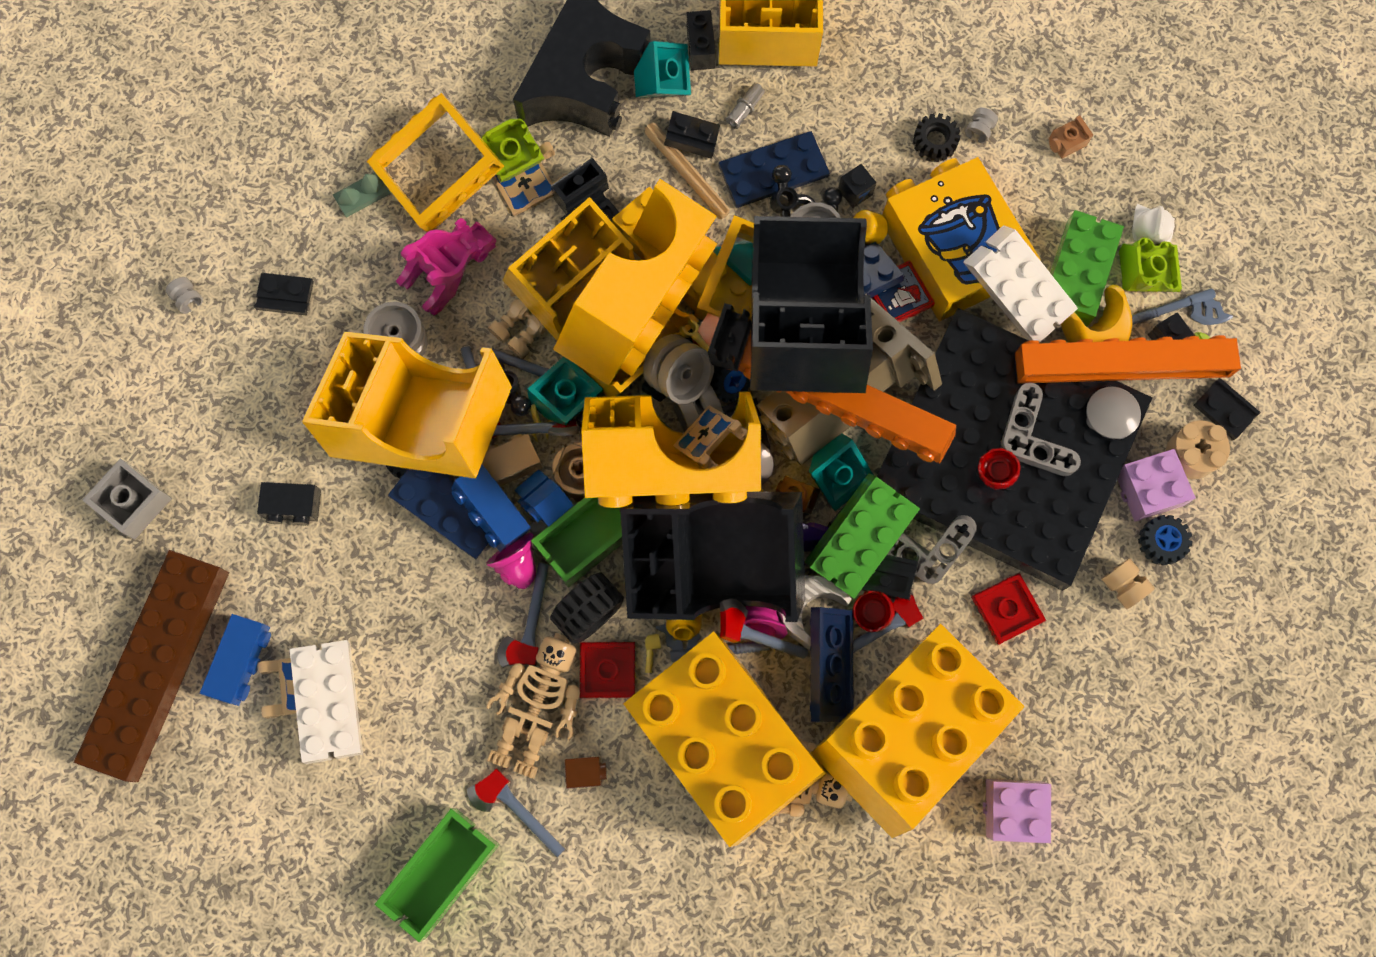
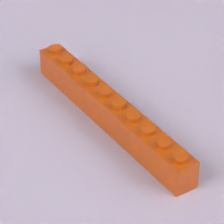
M707 313L699 326L698 333L710 347L719 317ZM751 334L739 367V371L743 372V375L750 379ZM867 385L866 393L784 391L790 394L797 402L802 404L808 402L816 406V409L825 415L834 414L849 426L855 427L857 425L866 429V432L875 438L880 439L883 437L890 440L896 448L901 450L909 449L917 453V456L926 462L935 461L940 464L956 434L955 424Z

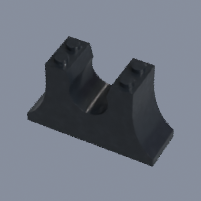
M566 0L513 98L517 119H523L527 127L544 121L571 122L610 137L613 130L617 131L622 121L618 91L607 83L597 81L590 76L602 68H615L624 74L634 75L635 68L649 42H651L650 30L618 17L606 9L598 0Z

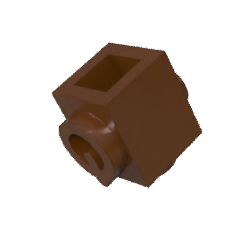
M785 476L778 483L775 492H802L803 512L812 514L821 490Z

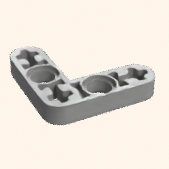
M1025 383L1015 395L1000 448L1012 452L1020 462L1061 476H1069L1079 468L1081 463L1080 457L1071 449L1031 436L1043 393L1041 388L1035 383ZM1027 391L1032 392L1031 396L1033 399L1029 402L1028 407H1023L1027 396L1024 394ZM1017 414L1025 415L1029 421L1028 426H1018L1015 423V416ZM1013 439L1017 440V445L1020 446L1015 451L1011 449L1012 445L1009 444ZM1028 444H1031V446L1027 450V455H1024V452L1026 451V449L1024 448ZM1041 447L1047 452L1046 460L1036 459L1033 454L1034 448ZM1053 457H1054L1055 459H1058V460H1055V461L1053 462V464L1050 463V461L1053 459ZM1065 457H1068L1069 463L1073 465H1070L1068 468H1065L1064 462L1059 460H1063Z
M958 516L953 520L931 551H928L902 533L887 555L904 558L903 549H913L917 554L915 561H918L916 576L928 584L938 583L972 540L976 532V523L969 516ZM963 524H966L969 533L964 532L957 541L954 538L959 530L957 525L963 526ZM900 541L903 542L898 551H894ZM945 543L951 544L955 549V554L952 556L943 555L940 551V546ZM938 559L941 563L937 567L936 573L929 575L927 573L928 567H932Z

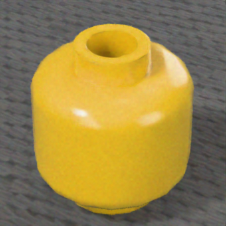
M861 210L853 217L866 218L865 245L873 242L880 244L886 237L888 224L886 218L880 213Z
M702 614L696 617L695 620L666 619L668 633L677 640H690L699 634L701 630Z

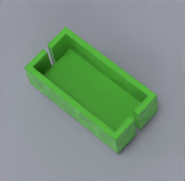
M1074 210L1066 223L1050 274L1077 306L1078 309L1074 313L1077 314L1087 327L1096 317L1124 226L1101 219L1098 223L1096 222L1097 217Z
M868 473L804 562L855 599L920 508L897 493L896 490L878 477Z
M598 497L584 498L531 540L536 550L551 565L552 569L568 588L622 545L621 507H603L598 504Z
M457 808L449 810L374 904L393 921L402 919L404 915L407 916L408 919L403 920L399 926L418 942L425 940L500 845L481 828L473 830L476 824Z

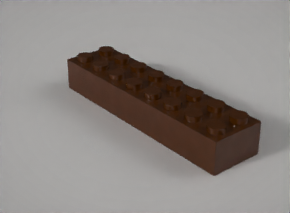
M172 550L168 551L73 763L125 782H139L230 572Z

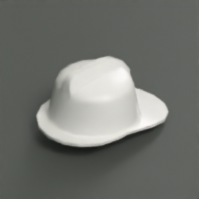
M1137 204L1132 227L1134 240L1138 241L1144 237L1149 238L1154 244H1159L1163 241L1171 242L1175 218L1167 210H1164L1163 206L1149 209Z

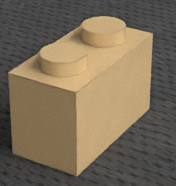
M528 434L512 436L508 439L507 443L500 446H489L482 462L499 486H503L543 468Z

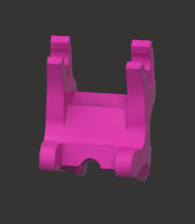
M460 218L455 222L456 226L452 232L430 230L418 241L405 246L401 252V256L407 261V264L395 282L408 290L424 271L427 274L426 280L435 288L431 296L421 307L433 316L441 312L445 305L456 295L469 261L472 259L478 263L484 261L489 252L496 247L497 239L478 221L469 227L467 222Z

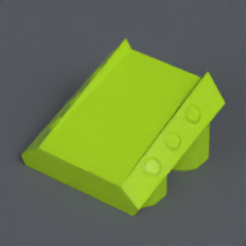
M509 119L485 132L482 140L505 166L496 174L500 183L514 178L545 159L523 119Z
M1144 237L1133 244H1122L1119 250L1122 289L1126 291L1180 292L1182 290L1177 245L1167 241L1154 244L1149 238Z

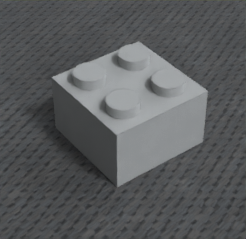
M120 458L82 500L121 533L136 539L172 498L135 467Z

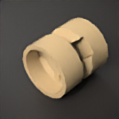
M1130 558L1113 569V572L1108 573L1101 579L1111 591L1118 592L1116 598L1126 610L1144 599L1155 589L1145 576L1138 575L1140 570Z

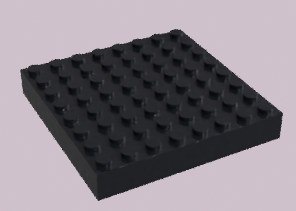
M957 308L935 352L942 385L933 390L927 384H920L911 402V405L955 424V437L940 464L935 461L926 462L919 458L917 453L909 449H898L891 444L876 477L920 508L913 518L914 520L944 534L955 518L961 515L969 516L976 523V532L968 546L1063 591L1069 588L1074 581L1153 397L1118 381L1035 383L1041 388L1043 397L1031 436L1075 451L1080 457V466L1073 474L1061 476L1020 462V475L1012 486L1006 489L988 487L979 477V460L989 450L998 449L1001 446L1015 395L1019 388L1025 384L1018 383L1015 352L1021 344L1029 340ZM1102 388H1122L1132 394L1140 406V423L1136 430L1124 439L1104 437L1087 425L1086 409L1088 401L1095 392ZM1027 391L1024 394L1027 396L1023 407H1028L1029 402L1033 399L1031 396L1032 392ZM1017 414L1015 416V423L1018 426H1028L1029 421L1025 415ZM1015 439L1009 443L1012 445L1011 449L1013 451L1020 447ZM1028 444V445L1024 448V449H1026V451L1024 452V455H1027V450H1028V448L1031 446V444ZM1041 447L1034 448L1033 454L1035 458L1042 461L1046 460L1047 452ZM1053 457V459L1050 461V463L1053 464V462H1054L1055 460H1058V459H1055V458ZM1065 457L1063 460H1059L1064 462L1065 468H1068L1070 465H1073L1069 463L1068 457ZM963 524V526L957 525L959 530L954 538L959 540L964 532L969 533L966 524Z

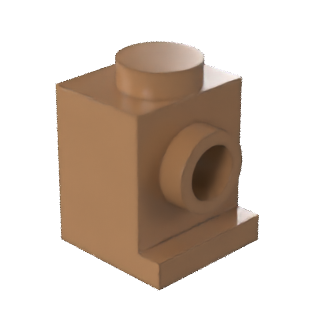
M1079 115L1073 121L1053 130L1049 137V145L1054 153H1058L1062 159L1086 147L1093 137V133Z

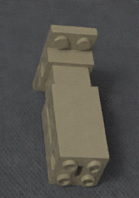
M871 298L873 353L867 385L883 392L894 383L901 388L916 377L922 385L927 384L933 390L941 386L942 381L935 353ZM784 391L780 393L773 392L757 405L761 414L759 420L767 429L765 432L768 438L774 444L778 442L782 446L781 450L789 460L794 458L800 465L804 464L815 453L851 427L842 422L840 417L834 414L825 415L818 411L816 406L808 402L805 404L799 403Z

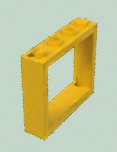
M442 93L432 98L420 113L413 115L408 124L400 131L395 132L384 146L375 150L372 157L367 160V163L417 225L426 232L436 229L505 167L452 102ZM448 112L484 157L420 213L384 168L440 117Z
M734 215L694 314L696 318L704 320L707 313L720 318L721 311L709 307L736 238L739 237L753 243V222Z

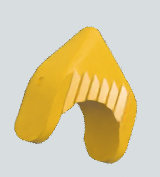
M1110 285L1105 289L1106 306L1103 316L1092 327L1087 328L1074 312L1061 323L1062 330L1069 343L1082 339L1103 342L1110 338H1118L1119 341H1129L1132 331V314L1125 292L1120 286Z

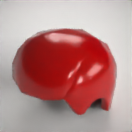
M1003 448L991 449L981 456L978 464V474L986 486L993 489H1006L1017 481L1020 475V462L1008 450Z
M879 591L864 592L856 599L853 606L854 620L860 628L868 632L884 630L891 625L895 616L893 602L886 594Z

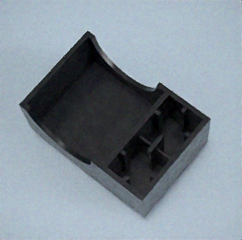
M754 216L750 390L866 393L873 353L870 295H864L863 282L867 229L866 218Z
M747 492V498L738 503L717 502L713 499V493L690 494V500L687 503L673 506L657 503L655 495L632 496L633 502L620 508L627 619L695 620L696 617L707 611L720 608V602L731 598L740 601L744 606L764 607L778 611L785 616V622L798 621L805 602L802 492Z

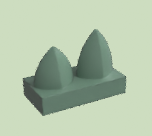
M374 172L372 174H365L361 180L333 194L347 218L391 193L380 177Z

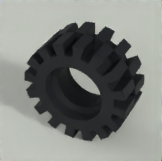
M933 113L930 114L929 119L925 116L922 122L919 121L913 136V144H915V151H920L919 156L921 158L925 155L927 156V161H930L931 158H934V162H939L941 158L945 161L948 156L951 157L954 151H956L961 137L959 135L960 128H956L957 123L955 120L950 123L951 117L948 115L946 119H943V114L939 113L938 117L935 118ZM937 131L944 135L946 141L942 145H936L927 139V135L930 132Z

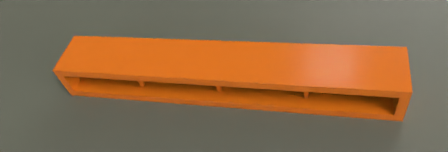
M1224 335L1213 336L1209 339L1189 336L1182 340H1173L1172 337H1161L1156 340L1147 341L1143 337L1134 338L1130 341H1119L1118 338H1110L1103 342L1082 339L1073 343H1066L1065 340H1054L1050 343H1039V341L1031 340L1021 344L1015 352L1018 383L1230 378L1241 369L1237 338H1226Z

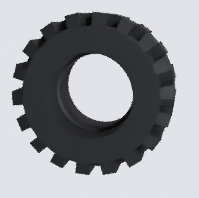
M602 572L587 577L575 586L556 605L550 620L572 644L584 641L601 628L621 607L624 596Z

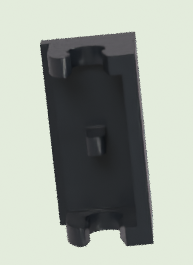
M724 304L708 350L713 366L734 371L739 370L751 334V317L746 309H743L742 314L734 311L732 305Z

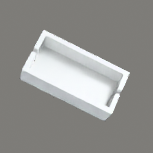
M1003 225L986 241L988 246L997 249L995 253L993 250L980 246L963 263L1020 333L1029 341L1036 340L1040 343L1055 329L1054 323L1060 325L1078 308L1015 229Z
M348 640L321 644L322 650H319L316 645L290 649L301 760L304 764L332 760V755L329 752H334V757L337 759L363 755L351 647Z

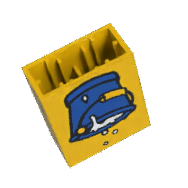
M979 157L961 165L956 158L949 159L938 165L931 172V179L915 185L912 179H906L894 185L886 193L887 202L882 215L887 220V233L904 262L910 260L935 302L931 309L939 322L953 316L957 308L965 310L991 297L963 262L980 246L993 250L995 253L997 249L988 246L986 241L1003 225L1015 229L1039 258Z

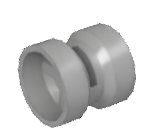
M980 107L975 110L972 116L973 121L968 124L965 134L970 139L974 133L980 135L978 142L983 144L988 141L991 135L990 130L996 126L998 116L992 110Z
M179 277L173 280L165 289L170 299L176 301L175 306L181 313L186 314L192 311L188 306L190 302L195 301L198 306L203 302V298L198 291L193 290V284L187 277Z

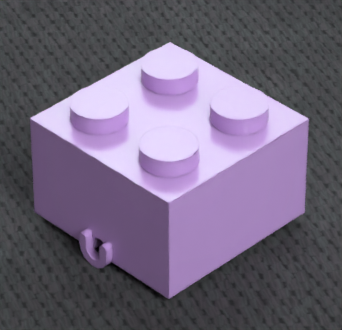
M1175 449L1123 465L1117 479L1122 490L1120 494L1123 502H1127L1135 522L1185 506L1196 499Z
M986 779V802H983V814H986L987 838L993 841L1051 843V784L1042 781Z

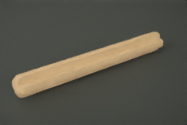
M652 122L645 127L647 137L719 219L725 218L730 213V208L678 149L664 145L666 135L656 123Z

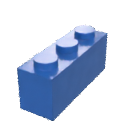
M483 464L476 479L460 476L454 480L451 487L454 499L458 504H464L469 511L468 516L474 525H480L486 533L485 538L491 547L497 548L502 552L526 535L531 528Z
M231 614L199 694L237 706L240 705L241 701H245L250 692V686L248 685L252 674L257 673V664L261 662L258 658L262 648H266L271 638L270 627L263 623Z

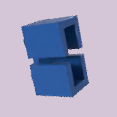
M539 469L514 490L520 497L517 502L523 510L529 513L537 523L542 520L548 527L574 506L562 489Z

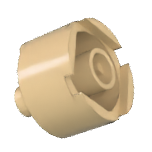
M1198 420L1186 424L1177 431L1168 441L1166 451L1175 449L1188 479H1201L1225 465L1230 454V444L1226 436V430L1222 426Z
M574 442L558 451L553 460L552 470L556 484L565 495L580 502L585 498L584 473L578 476L576 471L580 472L583 468L582 442Z

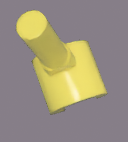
M694 320L688 321V324L693 329L692 333L687 332L683 326L680 327V333L683 337H692L701 348L708 352L709 346L698 333L697 322Z
M535 404L531 405L530 411L533 422L541 423ZM532 434L534 440L538 442L536 434Z
M659 634L648 635L645 639V673H652L653 650L661 648Z

